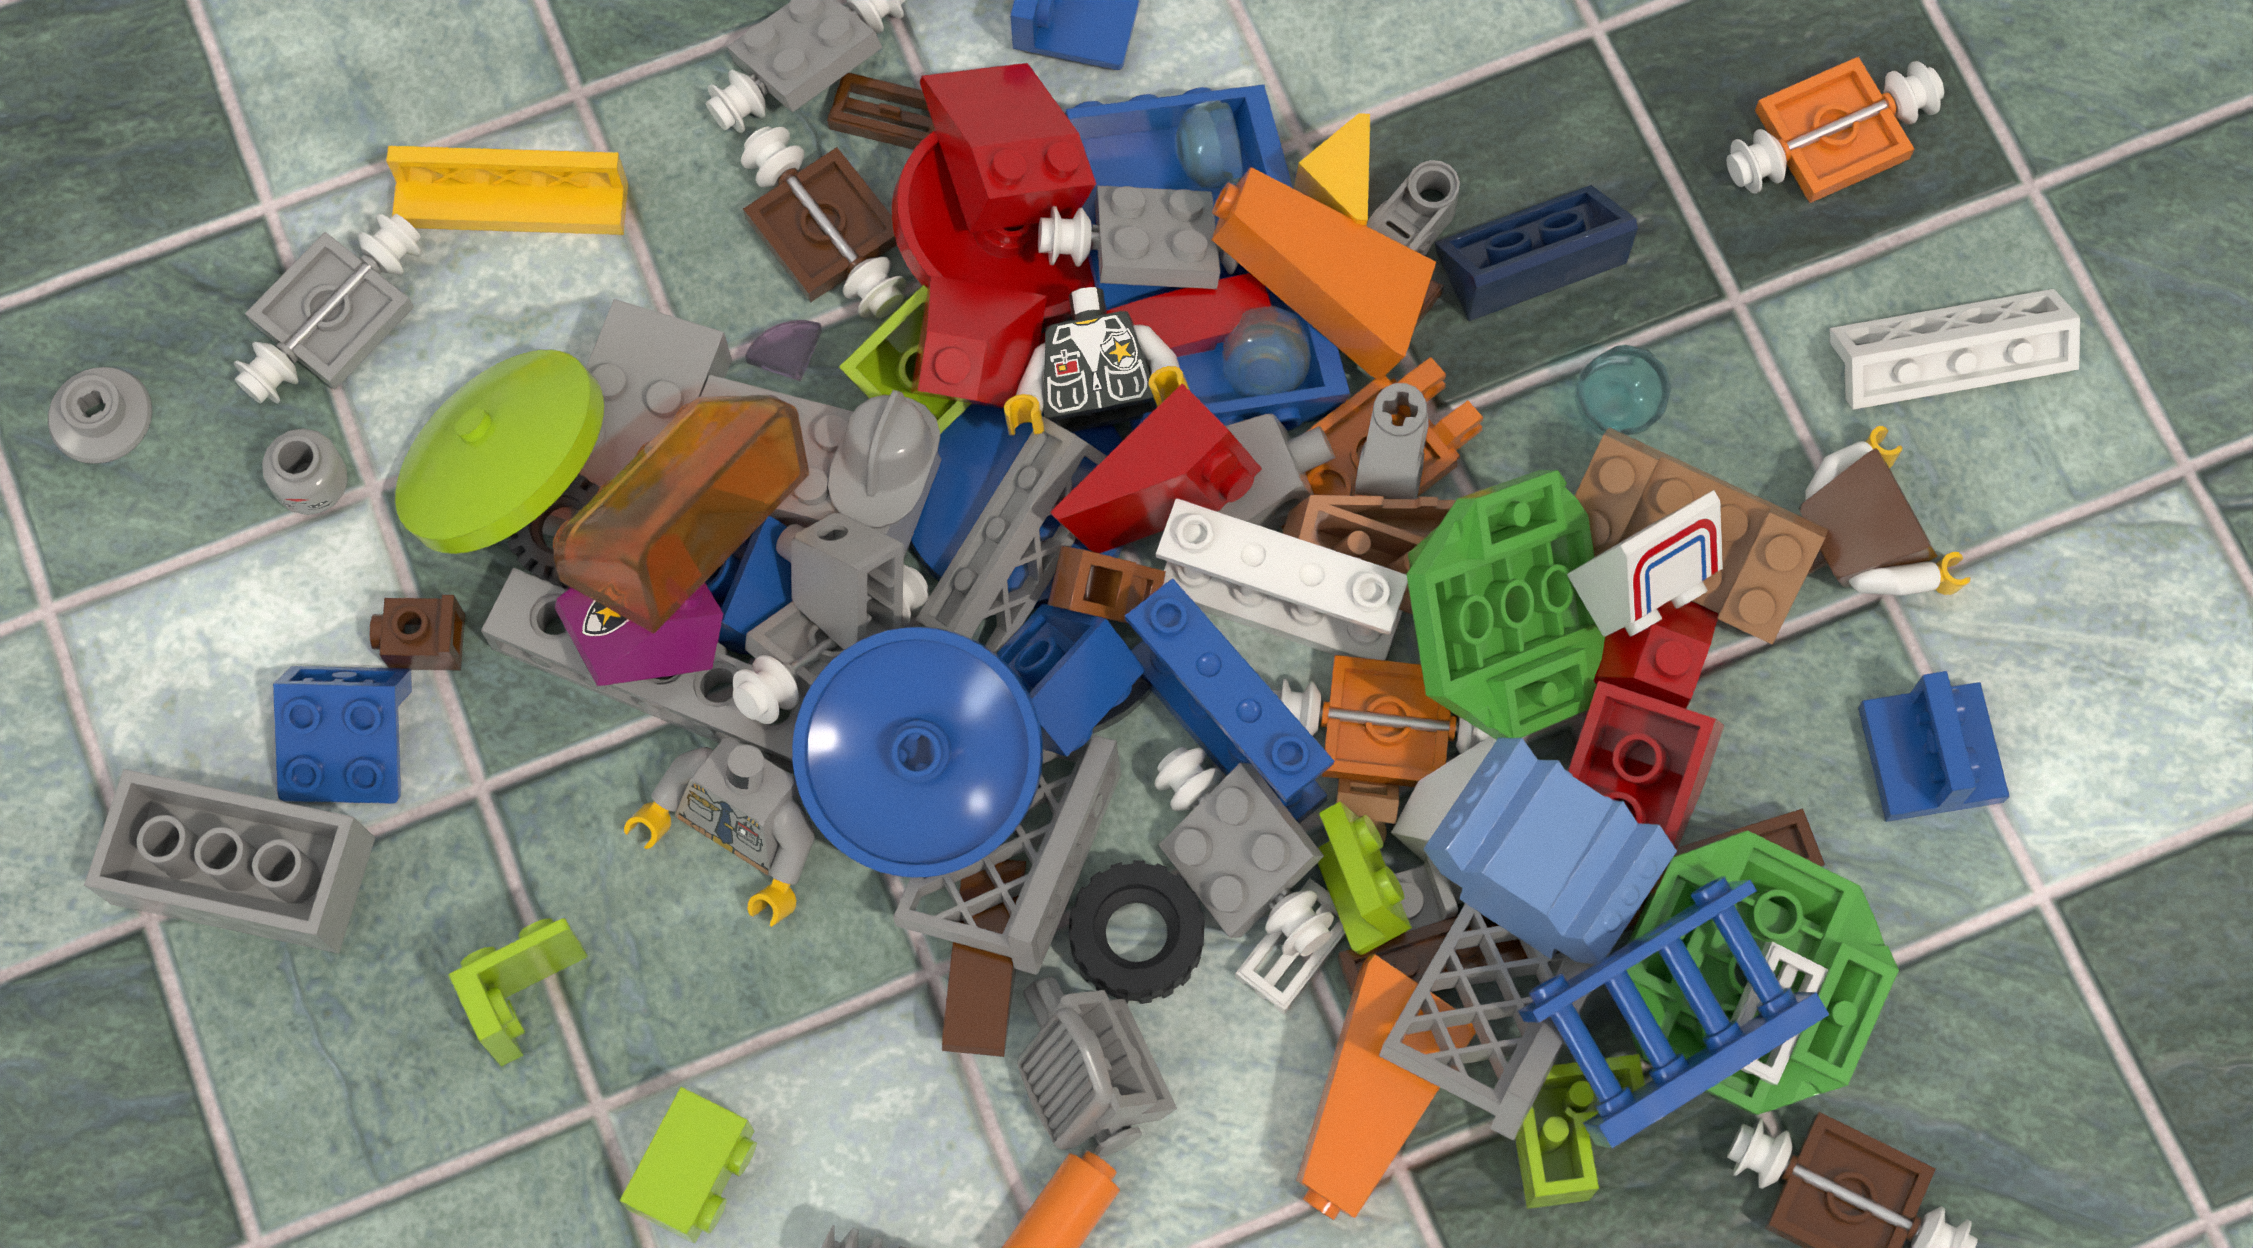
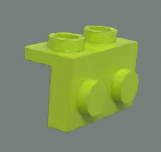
M1341 801L1321 811L1319 814L1330 841L1318 847L1324 855L1318 862V866L1352 950L1359 955H1363L1412 929L1401 903L1405 899L1404 892L1397 877L1384 862L1379 850L1383 848L1382 838L1376 826L1367 815L1357 816Z

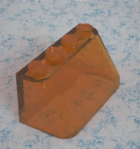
M773 395L707 396L696 398L691 403L683 405L675 415V418L652 441L642 445L636 456L612 480L605 482L591 501L572 519L565 521L559 527L553 539L554 562L560 581L654 634L810 475L796 407Z

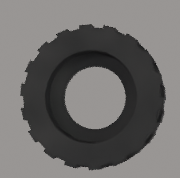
M1133 860L1132 864L1122 865V862L1110 865L1109 870L1103 873L1099 871L1090 878L1091 882L1085 888L1082 886L1076 895V904L1074 907H1071L1068 931L1071 954L1074 964L1077 963L1080 969V975L1087 983L1090 981L1095 985L1096 991L1105 990L1106 994L1117 999H1124L1127 1004L1129 1001H1140V1004L1152 1003V999L1161 996L1164 999L1172 995L1176 987L1180 984L1184 986L1191 978V972L1194 967L1197 968L1201 959L1204 946L1205 921L1196 893L1188 889L1186 880L1179 874L1173 875L1168 871V867L1158 863L1156 866L1145 864V861ZM1131 903H1142L1153 907L1162 915L1167 926V939L1161 951L1154 957L1140 962L1128 961L1119 957L1111 949L1106 938V927L1112 914L1120 907Z

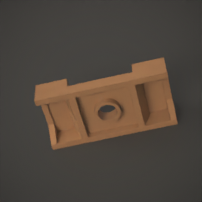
M1609 427L1604 433L1575 494V497L1579 500L1589 517L1594 556L1602 554L1659 519L1714 490L1720 499L1723 569L1703 580L1708 591L1692 601L1719 613L1717 619L1773 645L1826 538L1828 529Z

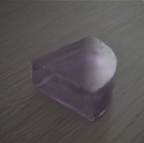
M795 320L769 328L758 336L745 354L747 364L801 381L822 333L821 324L814 321Z

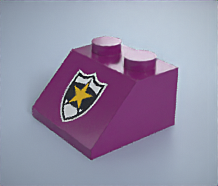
M678 537L621 544L556 599L555 610L597 687L712 670L723 612Z

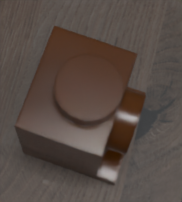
M442 595V599L384 598L383 614H373L371 617V648L373 650H380L379 655L388 668L461 671L465 612L454 595ZM405 625H421L417 632L405 634Z

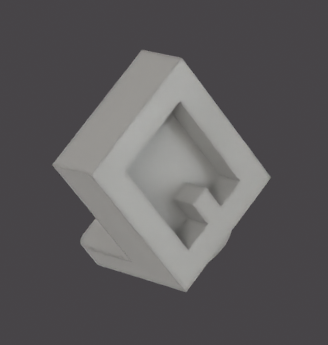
M1429 856L1426 857L1424 865L1395 874L1404 892L1405 899L1401 903L1412 927L1410 930L1457 916V904L1463 903L1460 900L1462 888L1443 876Z

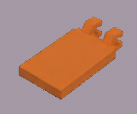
M1432 357L1405 375L1399 382L1394 378L1389 380L1386 375L1381 380L1374 379L1309 429L1312 430L1321 426L1335 455L1334 459L1305 472L1314 495L1366 496L1355 494L1360 456L1364 442L1367 441L1376 397L1389 385L1407 383L1415 386L1423 394L1427 403L1445 388L1443 380L1446 378V374ZM1469 400L1441 419L1436 425L1429 419L1418 496L1457 467V459L1460 458V454L1456 450L1460 449L1482 431L1480 423L1483 421V416ZM1406 405L1400 406L1397 414L1391 415L1393 425L1403 426L1405 418L1411 417L1410 407Z

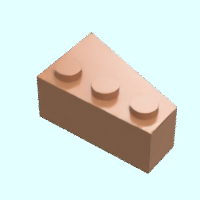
M1310 495L1288 512L1283 534L1407 574L1410 570L1408 553L1440 525L1456 500H1438V497L1384 499V496ZM1407 584L1399 610L1413 615Z

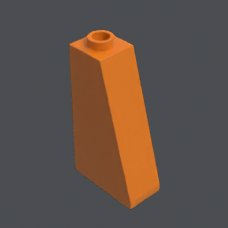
M1252 167L1236 185L1228 182L1224 186L1212 211V214L1219 217L1211 240L1370 376L1381 380L1406 356L1436 261L1365 225L1354 223L1350 217Z
M1375 954L1368 956L1360 968L1296 1178L1297 1182L1309 1189L1303 1200L1332 1220L1336 1219L1340 1211L1347 1216L1356 1218L1440 1089L1439 1086L1379 1056L1384 1042L1418 983ZM1431 993L1439 1012L1455 1010L1454 1007ZM1422 1009L1417 1016L1424 1015ZM1472 1023L1447 1027L1456 1049L1467 1047L1476 1033ZM1431 1030L1407 1034L1402 1041L1405 1045L1423 1054L1440 1052Z

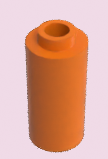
M1086 1151L1082 1158L1069 1153L1002 1248H1080L1120 1192L1118 1186L1112 1181L1117 1171L1090 1151Z

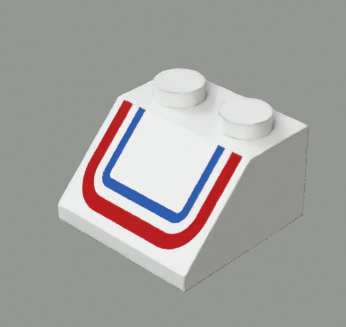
M1713 490L1659 519L1567 574L1603 637L1624 627L1631 637L1661 620L1662 617L1657 608L1671 600L1677 609L1708 591L1703 580L1723 569L1720 499Z

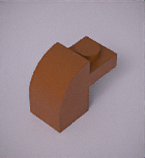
M1061 546L1048 605L1129 624L1125 620V615L1163 586L1166 571L1087 550Z

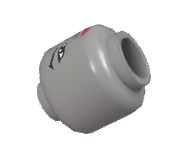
M310 429L289 430L276 437L266 449L262 461L263 478L278 502L291 512L299 514H317L331 508L343 496L348 482L347 467L332 441L320 432Z

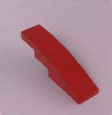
M1251 273L1218 280L1217 289L1186 287L1107 310V314L1126 311L1129 313L1134 325L1149 326L1177 357L1215 350L1217 343L1272 333L1277 324L1265 285ZM1045 332L1041 333L1039 346L1045 343Z

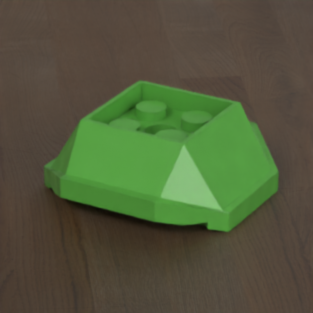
M1538 470L1457 498L1440 525L1408 553L1410 570L1406 575L1426 696L1496 740L1498 738H1522L1589 710L1597 687L1593 680L1602 660L1605 637L1601 634L1567 576L1569 572L1595 558L1589 517L1579 500L1565 488L1567 482L1559 470Z
M1743 831L1674 856L1653 886L1627 944L1694 905L1695 902L1691 894L1695 890L1716 878L1725 876L1728 883L1751 880L1757 890L1734 904L1761 951L1766 942H1774L1828 969L1818 996L1829 1015L1799 1034L1778 1085H1771L1759 1079L1760 1077L1739 1070L1705 1092L1750 1114L1759 1115L1817 1094H1823L1847 1086L1899 971L1889 947L1884 944L1875 916L1861 886L1750 831ZM1711 918L1680 938L1730 1022L1744 992V988L1738 984L1735 978L1734 969L1737 961ZM1659 951L1627 969L1629 976L1675 1054L1682 1053L1685 1059H1688L1707 1047L1702 1040L1707 1034ZM1778 961L1774 970L1776 978L1783 965L1781 961ZM1799 970L1790 987L1793 994L1799 991L1806 975ZM1758 1009L1753 1018L1760 1015ZM1630 1029L1636 1053L1640 1054V1060L1651 1065ZM1771 1051L1760 1057L1758 1061L1766 1065Z

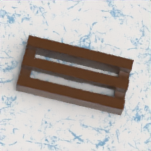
M849 72L841 77L827 120L830 130L912 150L935 130L931 117L903 111L899 107L884 103L878 105L849 98L851 92L929 111L922 90Z

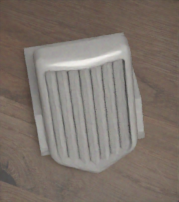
M1105 990L1072 993L1063 996L1061 1002L1048 1016L1049 1021L1017 1059V1066L1031 1106L1053 1144L1060 1150L1075 1148L1102 1129L1159 1121L1177 1109L1124 999L1109 1000Z

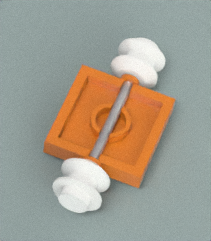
M1858 56L1762 98L1758 101L1755 112L1767 132L1763 129L1755 131L1753 145L1749 147L1740 139H1736L1731 143V154L1726 158L1729 174L1737 186H1745L1750 192L1758 193L1762 189L1763 177L1767 176L1774 183L1782 182L1785 178L1787 165L1809 203H1812L1910 159L1914 147L1896 118L1907 125H1912L1917 121L1918 109L1920 108L1929 115L1938 113L1940 99L1944 97V87L1941 78L1933 68H1926L1921 62L1914 61L1909 64L1907 77L1905 78L1897 71L1887 73L1884 93L1881 94Z
M1335 655L1329 702H1323V707H1320L1321 693L1314 682H1310L1303 693L1292 692L1287 679H1283L1282 690L1271 689L1312 736L1318 730L1319 719H1322L1321 727H1327L1324 750L1334 760V765L1322 773L1321 777L1416 787L1419 780L1446 764L1448 741H1454L1455 734L1456 747L1460 754L1484 739L1491 737L1461 717H1458V722H1456L1457 717L1451 716L1450 710L1426 696L1421 664Z

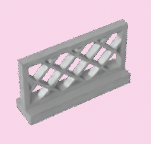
M1093 735L1089 745L1084 744L1079 749L1072 751L1068 757L1043 750L1042 764L1055 758L1076 762L1070 775L1048 785L1041 774L1037 792L1029 809L1046 802L1053 813L1050 824L1027 834L1020 824L1014 831L1016 839L1000 845L986 857L961 870L932 877H911L893 916L895 926L1012 957L1014 969L1038 975L1120 779L1121 769L1117 741ZM1061 796V799L1058 803L1055 798ZM1040 845V848L1036 853L1034 847ZM1025 852L1032 864L1029 873L1004 884L994 865ZM985 869L995 889L964 902L954 883ZM946 887L955 904V907L935 916L916 911L921 897ZM1019 895L1015 904L1012 898ZM1003 902L1010 914L1003 934L978 928L972 916Z
M1465 903L1384 1042L1379 1056L1494 1114L1495 1119L1490 1129L1514 1141L1565 1042L1550 1016L1540 1023L1523 1021L1518 1010L1532 1003L1533 1000L1531 997L1521 998L1511 978L1536 974L1541 984L1554 977L1552 971L1558 970L1556 975L1563 974L1566 981L1594 964L1575 962L1563 953L1555 954L1550 959L1521 939L1519 940L1528 959L1504 963L1495 943L1517 940L1519 938L1501 926L1487 928L1480 912ZM1469 925L1472 931H1466ZM1480 946L1488 966L1463 969L1455 950ZM1613 946V948L1611 949V951L1609 952V954L1607 955V957H1608L1609 955H1611V953H1612V951H1613V949H1614V946ZM1446 966L1448 972L1442 973ZM1496 981L1505 1001L1480 1005L1471 985ZM1456 988L1465 1008L1439 1012L1430 992ZM1592 991L1572 1003L1579 1016ZM1422 1009L1424 1015L1417 1016ZM1513 1016L1522 1037L1497 1042L1488 1020ZM1472 1023L1481 1044L1456 1049L1447 1027ZM1431 1030L1440 1052L1423 1054L1405 1045L1402 1041L1407 1034ZM1506 1056H1511V1058H1510V1060H1509V1062H1508V1064H1507V1061H1506L1505 1057H1506ZM1489 1060L1498 1078L1495 1088L1492 1089L1470 1078L1463 1064Z

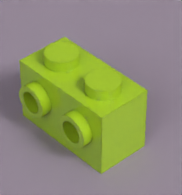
M680 1087L619 1201L628 1211L695 1244L702 1231L710 1234L719 1222L727 1203V1199L721 1197V1194L732 1173L740 1177L749 1165L757 1146V1142L751 1140L755 1130L747 1119Z

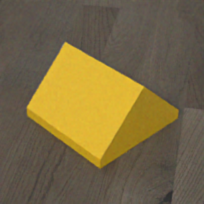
M1358 113L1298 163L1294 184L1295 190L1350 217L1354 223L1365 226L1368 221L1370 114Z

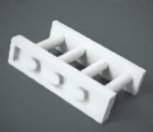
M1177 498L1156 551V558L1167 561L1164 569L1166 574L1163 585L1173 578L1204 612L1332 655L1387 660L1402 616V610H1399L1408 584L1406 574Z

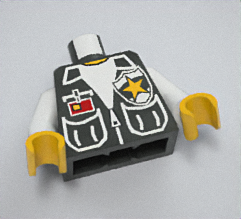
M1088 287L1075 290L1069 294L1072 321L1052 324L1046 328L1045 343L1035 348L1019 383L1016 396L1010 398L1005 403L1004 413L1009 435H1015L1016 427L1027 422L1032 423L1035 435L1042 434L1044 431L1041 415L1043 411L1045 418L1069 432L1142 419L1144 413L1153 412L1182 383L1188 389L1189 387L1179 367L1176 354L1149 326L1134 325L1129 313L1126 311L1107 314L1103 290L1101 288Z

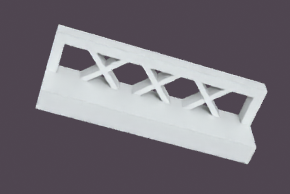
M2055 289L1833 327L1830 328V344L1845 363V400L1854 410L2079 370L2080 316Z

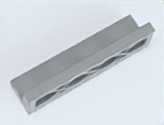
M1043 416V433L1037 435L1034 432L1031 433L915 619L925 627L944 629L972 638L981 621L986 617L996 614L997 627L985 645L995 654L1023 625L1056 570L1061 546L1071 547L1076 540V537L1060 523L1052 538L1040 542L1039 528L1046 517L1051 515L1050 511L1072 491L1071 477L1084 456L1096 463L1097 466L1107 457L1075 434ZM1028 563L1029 576L1023 586L1008 593L1007 580L1015 567Z

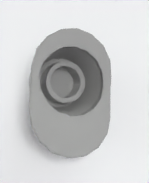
M893 390L891 395L870 398L855 409L844 429L829 473L828 489L832 504L839 513L871 528H882L898 523L913 511L926 485L938 452L941 436L935 416L925 405L911 398L904 397L900 391Z

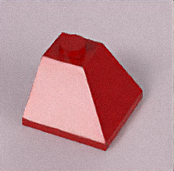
M930 276L911 393L1004 409L1005 403L1010 398L1016 396L1019 383L1033 352L1039 346L1047 296Z
M1670 600L1657 608L1662 619L1630 637L1624 627L1605 636L1602 660L1593 680L1596 684H1598V681H1602L1687 709L1706 660L1719 613L1693 601L1676 609Z

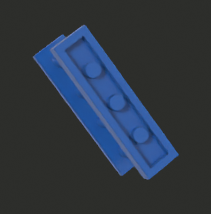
M1173 578L1125 615V620L1143 639L1142 642L1131 649L1146 669L1140 677L1152 685V692L1225 776L1239 763L1252 764L1299 824L1327 802L1328 795L1315 779L1334 765V760Z
M1721 876L1710 881L1691 894L1695 902L1694 905L1570 980L1566 981L1564 975L1559 974L1544 981L1529 992L1533 1002L1518 1010L1524 1022L1540 1023L1550 1016L1599 1101L1594 1105L1598 1114L1583 1122L1595 1145L1614 1148L1829 1015L1816 992H1796L1793 994L1790 988H1782L1735 908L1734 904L1757 891L1751 880L1728 883L1725 876ZM1711 918L1760 1000V1003L1756 1005L1760 1015L1742 1026H1739L1736 1020L1729 1022L1680 938ZM1659 951L1707 1034L1702 1039L1707 1047L1688 1059H1685L1682 1053H1674L1627 972V969ZM1602 984H1605L1653 1066L1649 1071L1653 1080L1634 1092H1631L1628 1086L1621 1088L1572 1004Z

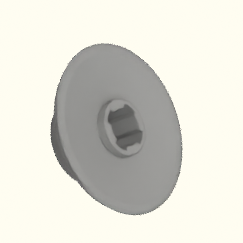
M97 367L82 371L68 379L59 388L51 401L48 411L50 436L60 451L76 461L90 464L114 461L131 452L146 435L152 419L151 398L143 383L125 370L113 367ZM100 402L105 404L103 411H99L91 415V417L87 416L86 411L88 408H93L99 405Z

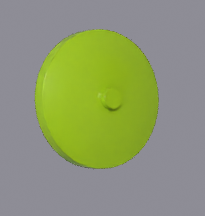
M536 350L505 359L468 381L432 415L415 438L403 461L396 483L395 505L399 519L405 528L422 544L434 551L458 554L491 546L530 524L547 510L569 487L585 465L596 444L604 417V397L596 378L577 358L568 353L558 350Z

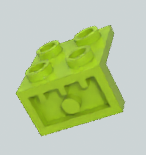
M552 918L536 921L519 932V940L498 950L493 946L479 949L466 956L460 962L462 968L448 974L479 1042L501 1067L524 1056L516 1037L526 1033L510 1000H506V998L588 957L582 943L565 918L555 922Z

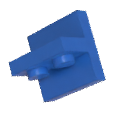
M1947 671L1924 674L1910 693L1863 700L1859 705L1858 710L1886 822L2001 804L2010 797L1981 682L1951 686Z

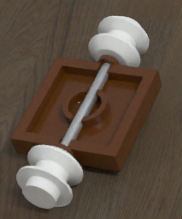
M763 127L754 132L744 144L745 151L741 157V163L747 169L760 168L756 175V183L760 187H777L743 208L745 219L810 303L846 280L843 294L849 299L861 297L862 301L858 306V314L861 317L875 316L876 318H884L893 313L904 300L902 294L907 286V281L902 276L889 278L887 275L892 267V262L887 257H880L897 246L893 231L892 215L838 147L798 172L805 153L800 146L786 147L790 139V133L786 128L776 127L772 129L771 127Z
M1821 1112L1814 1116L1797 1156L1791 1155L1792 1143L1789 1131H1784L1774 1139L1763 1133L1762 1118L1757 1120L1753 1128L1742 1123L1730 1146L1727 1158L1736 1162L1733 1175L1737 1176L1743 1170L1749 1168L1759 1174V1188L1761 1189L1777 1182L1780 1176L1781 1179L1785 1180L1765 1229L1803 1248H1902L1905 1240L1909 1242L1912 1240L1910 1248H1976L1978 1238L1969 1234L1972 1224L1970 1220H1965L1957 1228L1945 1223V1208L1942 1206L1925 1214L1923 1219L1916 1215L1936 1168Z

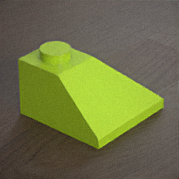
M923 285L898 307L838 368L868 399L881 395H891L892 391L896 390L902 392L904 397L911 398L925 405L935 416L941 434L971 403L911 393L928 290Z

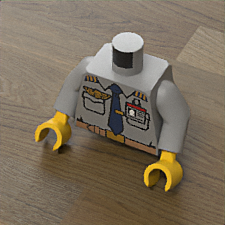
M725 737L714 750L709 747H701L680 754L675 758L652 792L651 797L654 802L644 804L625 823L624 833L628 835L639 822L645 824L651 831V839L644 847L649 849L670 829L671 817L668 812L676 811V818L769 877H773L770 885L749 899L747 910L749 915L754 917L763 911L769 903L773 910V917L770 920L769 926H774L793 913L796 908L797 900L790 885L798 883L815 836L813 825L803 810L795 778L766 760L758 748L751 745H742L729 737Z

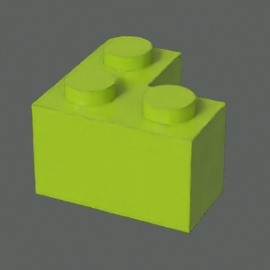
M1640 1054L1604 1058L1621 1088L1628 1086L1631 1092H1634L1645 1085ZM1577 1062L1553 1065L1515 1137L1527 1209L1589 1201L1599 1189L1590 1140L1591 1136L1583 1122L1598 1114L1594 1105L1599 1100Z

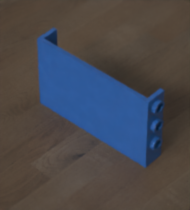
M1264 84L1212 91L1210 88L1200 87L1191 89L1183 95L1159 98L1153 94L1136 96L1127 102L1111 104L1088 101L1065 111V115L1079 132L1096 181L1094 189L1082 207L1091 220V231L1092 225H1096L1095 196L1097 185L1212 192L1213 208L1224 186L1228 182L1236 185L1251 167L1293 188ZM1214 215V218H1215V227H1216V226H1217V223H1218V220H1219V217H1217V216ZM1090 247L1088 260L1095 287L1101 288L1104 292L1106 311L1141 299L1186 288L1100 283L1098 250H1091ZM1219 256V280L1250 273L1238 264L1234 273L1228 274L1220 262ZM1266 287L1277 322L1272 333L1217 343L1215 350L1179 356L1177 360L1190 391L1225 426L1265 414H1274L1286 430L1290 431L1302 423L1322 420L1346 402L1350 391L1338 347ZM1152 412L1144 413L1142 419L1130 421L1132 432Z

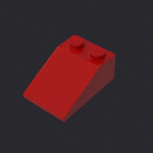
M1028 63L923 75L919 83L969 233L1039 223L1041 217L1050 218L1053 206L1057 207L1062 219H1070L1075 216L1078 208L1083 207L1094 189L1096 181L1079 132Z
M1182 383L1050 513L1088 549L1100 554L1164 531L1176 498L1216 512L1220 511L1228 502L1237 501L1249 491L1254 483V477L1262 468L1229 429Z
M1598 681L1568 772L1604 797L1608 796L1614 801H1623L1637 823L1660 825L1677 850L1706 782L1725 725L1716 718Z

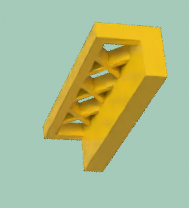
M388 146L386 162L396 181L392 216L394 214L400 215L415 229L624 235L628 180L618 152Z

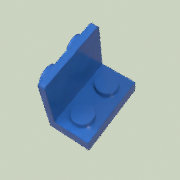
M1014 0L1010 15L1013 49L1121 70L1124 66L1141 0Z
M291 666L273 683L278 798L281 801L396 803L401 797L398 707L412 692L411 669Z

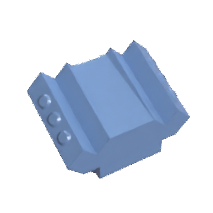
M1498 738L1423 850L1443 876L1462 887L1460 900L1550 959H1552L1557 951H1560L1575 962L1596 964L1607 957L1677 850L1660 825L1637 823L1623 801H1614L1608 796L1604 797L1573 777V774L1565 770L1559 760H1538L1523 738Z

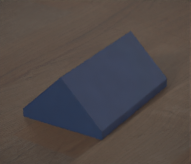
M1590 185L1434 243L1437 254L1467 319L1472 321L1627 264L1638 226L1633 215Z

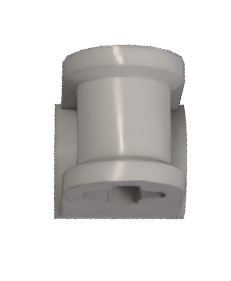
M1429 160L1420 163L1412 170L1393 195L1375 210L1367 221L1366 226L1425 256L1432 243L1453 220L1456 214L1460 184L1456 171L1442 161ZM1432 189L1442 192L1446 198L1438 202H1428L1422 199L1419 194L1422 191Z
M1394 383L1385 387L1377 395L1373 406L1367 441L1364 442L1360 456L1355 494L1384 496V499H1417L1424 464V446L1429 427V417L1426 400L1415 386L1407 383ZM1406 405L1410 407L1411 417L1405 418L1403 426L1393 425L1391 415L1397 414L1400 406Z

